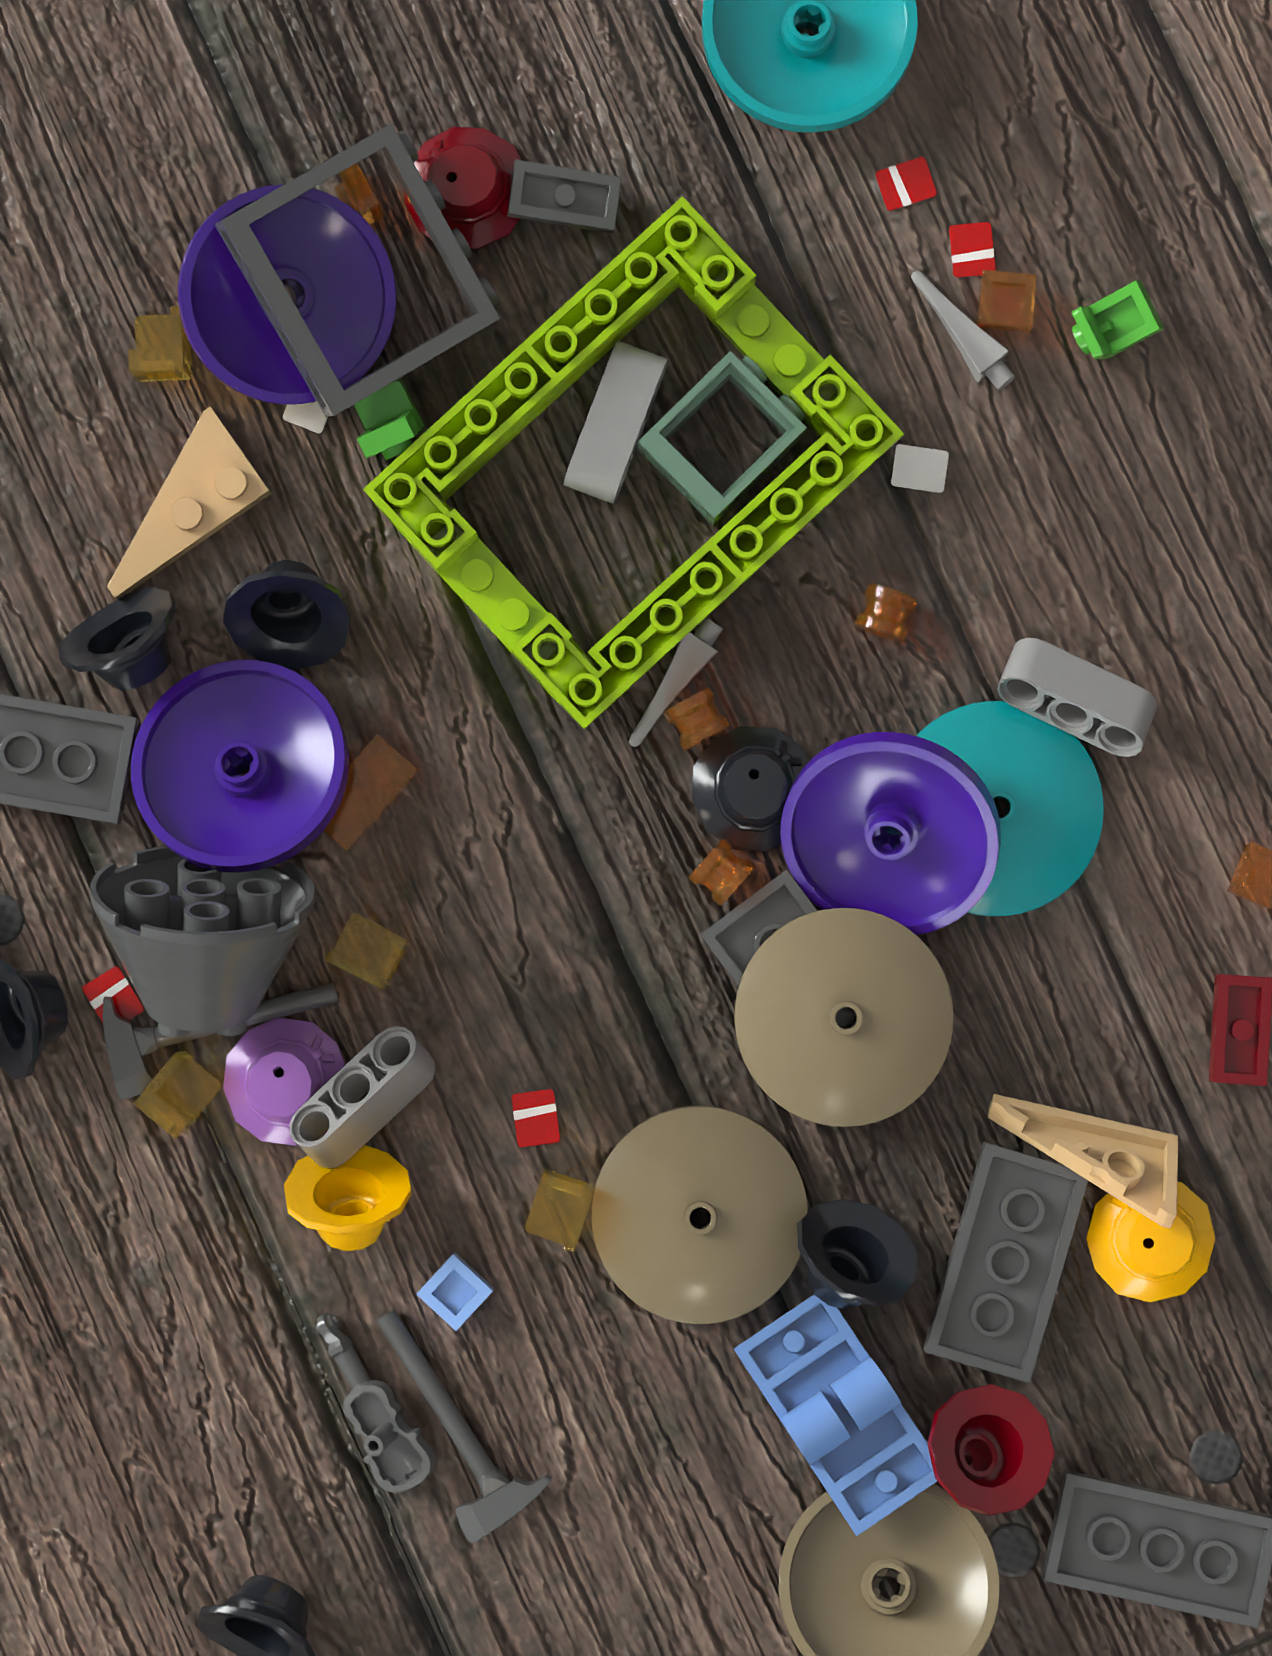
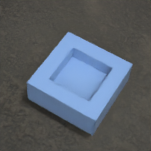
M454 1252L416 1295L457 1331L493 1292L494 1288Z

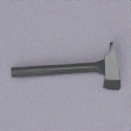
M331 982L261 1000L254 1015L247 1021V1026L340 1003L336 984ZM105 996L103 999L105 1043L117 1094L123 1100L137 1096L154 1087L155 1079L148 1068L145 1056L162 1047L217 1034L215 1031H191L182 1037H169L159 1033L158 1027H135L132 1020L121 1017L117 1013L112 997Z
M393 1309L376 1322L477 1478L476 1481L479 1484L482 1496L473 1501L458 1505L456 1508V1515L463 1533L469 1542L474 1543L524 1509L549 1484L552 1477L549 1474H545L535 1481H526L519 1477L509 1479L493 1464Z

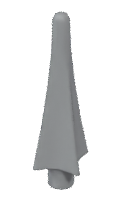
M918 270L913 272L911 275L912 281L942 321L976 382L979 383L987 376L998 391L1011 383L1015 376L1004 364L1007 361L1004 357L1009 350L961 312L922 272Z
M707 617L702 621L694 634L690 632L680 641L655 696L629 738L631 746L637 747L641 744L674 699L719 652L711 646L723 628Z

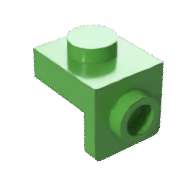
M1139 280L1128 284L1090 306H1080L1072 311V315L1077 323L1072 326L1074 338L1080 349L1086 355L1091 353L1095 360L1109 359L1164 329L1142 281Z
M401 379L391 382L354 404L365 428V431L357 438V441L366 459L380 452L385 460L402 454L412 444L410 438L415 437L424 427Z

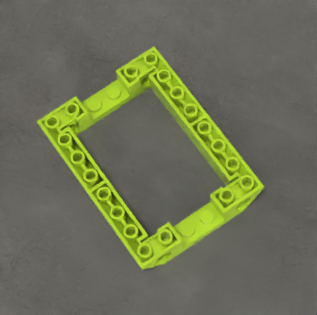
M683 196L363 488V491L403 537L584 730L904 435L901 429L831 354L824 360L755 286L756 274ZM679 287L744 357L748 356L763 370L768 378L766 381L780 396L782 394L787 395L800 407L805 414L803 421L814 431L819 439L587 652V656L574 641L569 631L551 612L548 613L479 539L477 532L455 508L452 510L445 501L612 349L617 341L625 337Z

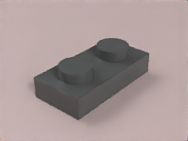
M516 159L513 165L507 217L612 234L615 229L622 177Z

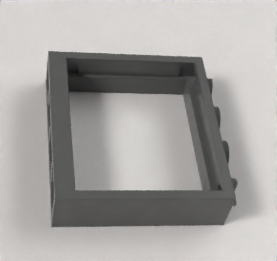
M392 123L215 224L325 417L339 414L500 319L494 308L499 305L494 289L485 277L477 278L468 261L472 257V251L468 242L457 228L451 231L441 213L446 206L439 190L431 180L424 182L414 164L418 160V154L413 143L404 131L397 133ZM381 149L473 314L343 389L249 224Z

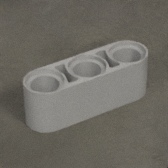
M621 341L616 342L568 466L564 486L612 504L616 502L661 385L668 359Z
M1024 638L1015 643L997 688L999 696L1012 707L1111 754L1123 757L1135 756L1141 752L1158 707L1156 698L1146 689L1037 638Z
M398 1026L387 1028L378 1034L296 1111L289 1125L293 1141L319 1166L330 1169L339 1167L348 1161L430 1083L435 1073L434 1059L410 1030ZM408 1056V1057L405 1059V1061H403L402 1063L398 1064V1063L401 1061V1059H403L404 1057ZM368 1093L363 1100L358 1102L363 1095ZM327 1131V1133L324 1135V1137H322L321 1139L318 1140V1138H319L324 1132Z

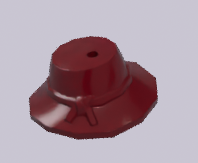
M451 127L424 142L417 152L418 160L414 164L424 182L431 180L439 190L446 206L441 213L451 231L457 228L465 237L470 249H481L508 236L520 220L519 218L507 217L513 165L516 159L521 160L515 146L485 128ZM456 174L457 179L454 182H450V176ZM405 193L404 204L419 232L431 239Z
M993 1384L956 1392L934 1413L927 1444L934 1476L940 1485L960 1507L988 1516L1020 1510L1026 1506L1045 1487L1055 1456L1047 1421L1025 1395Z

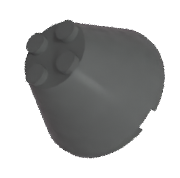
M162 846L134 852L133 863L115 869V864L112 862L103 866L92 879L90 899L146 1012L153 1020L158 1022L159 1033L169 1037H182L191 1031H215L220 1035L235 1036L246 1031L247 1021L254 1015L310 915L315 903V886L307 873L289 861L283 863V868L274 865L250 872H220L194 865L173 853L168 847Z

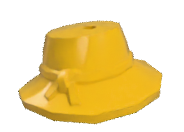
M367 1145L360 1148L348 1161L339 1167L331 1169L319 1166L307 1155L297 1161L284 1183L288 1214L306 1228L316 1229L320 1237L330 1247L343 1251L362 1250L375 1243L385 1223L401 1214L412 1196L408 1170L388 1152Z
M1177 1181V1215L1171 1228L1160 1226L1107 1193L1094 1206L1086 1240L1095 1271L1117 1294L1154 1302L1185 1294L1207 1272L1215 1235L1208 1205L1185 1184ZM1151 1238L1154 1241V1246L1151 1248L1145 1247L1144 1239Z

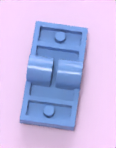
M813 1295L734 1348L739 1359L856 1536L937 1482L933 1472L928 1443L902 1406L900 1399L884 1374L868 1355L837 1307L829 1306Z

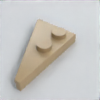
M211 406L203 411L107 586L116 599L123 597L272 494Z
M993 1094L988 1108L989 1119L1160 1226L1171 1228L1177 1215L1178 1135Z

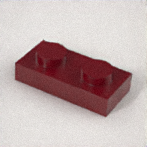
M1215 974L1209 1082L1267 1086L1272 1013L1271 977Z

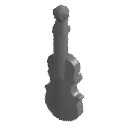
M328 1312L319 1316L316 1330L328 1344L330 1357L335 1358L352 1388L343 1403V1412L354 1425V1432L365 1439L363 1447L367 1455L363 1458V1461L370 1465L377 1484L386 1491L394 1493L403 1492L418 1485L433 1471L435 1466L434 1452L422 1437L421 1429L411 1428L405 1423L400 1412L401 1406L395 1401L389 1385L383 1381L371 1379L352 1346L351 1339L339 1330L338 1317Z

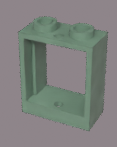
M731 351L638 441V451L712 526L804 437L807 429L801 422L805 418V414L800 407L785 394L777 398L763 384L768 379L763 370L748 356L739 360ZM730 381L783 435L721 495L667 440L724 384Z

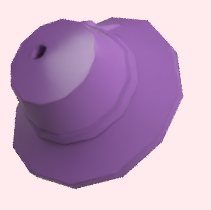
M276 1018L247 1030L228 1053L223 1090L235 1121L259 1140L297 1145L290 1135L289 1125L293 1115L337 1074L346 1063L338 1044L313 1022ZM283 1069V1076L280 1078L275 1077L276 1070Z

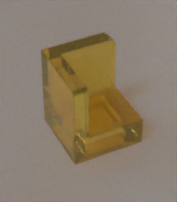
M171 306V315L136 317V349H128L129 372L138 381L192 380L191 344L183 328L179 306Z
M354 913L350 916L334 950H329L325 961L380 989H386L411 940L360 914Z
M185 1051L176 1052L168 1060L133 1104L170 1135L178 1138L187 1132L222 1089L223 1084Z
M545 1169L525 1225L526 1231L564 1245L565 1250L574 1253L595 1192V1185Z

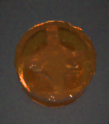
M868 584L864 594L867 605L865 611L857 615L854 626L869 634L904 643L908 633L905 623L908 615L915 612L918 600L889 587Z
M710 688L690 696L663 713L667 722L676 725L680 732L679 743L683 751L701 744L730 726L726 716L718 714L714 708L715 696Z
M722 838L688 878L696 885H705L712 891V899L721 906L751 873L755 865L748 859L740 860L732 853L731 844Z

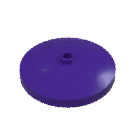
M284 184L270 185L247 191L227 201L215 210L196 231L187 247L179 273L178 304L180 317L187 338L196 355L208 370L228 387L247 397L266 403L283 405L316 402V399L215 227L216 223ZM312 188L252 222L249 226L284 287L291 292L293 303L342 388L345 389L358 381L372 367L386 345L395 316V279L387 252L369 223L352 207L337 197Z
M233 660L221 662L202 668L177 682L161 696L149 711L140 727L132 752L131 783L137 807L152 832L166 847L184 860L199 867L220 872L240 873L265 869L279 864L305 849L323 832L332 820L341 803L347 784L349 770L348 746L344 730L332 706L325 696L303 676L286 667L266 661ZM250 769L246 775L240 776L243 771Z
M864 733L845 738L823 749L804 766L797 776L788 794L781 818V844L789 871L804 894L821 910L856 908L872 911L897 921L915 935L943 928L958 920L977 904L991 883L1001 846V827L998 811L989 790L978 774L959 756L933 741L905 733Z

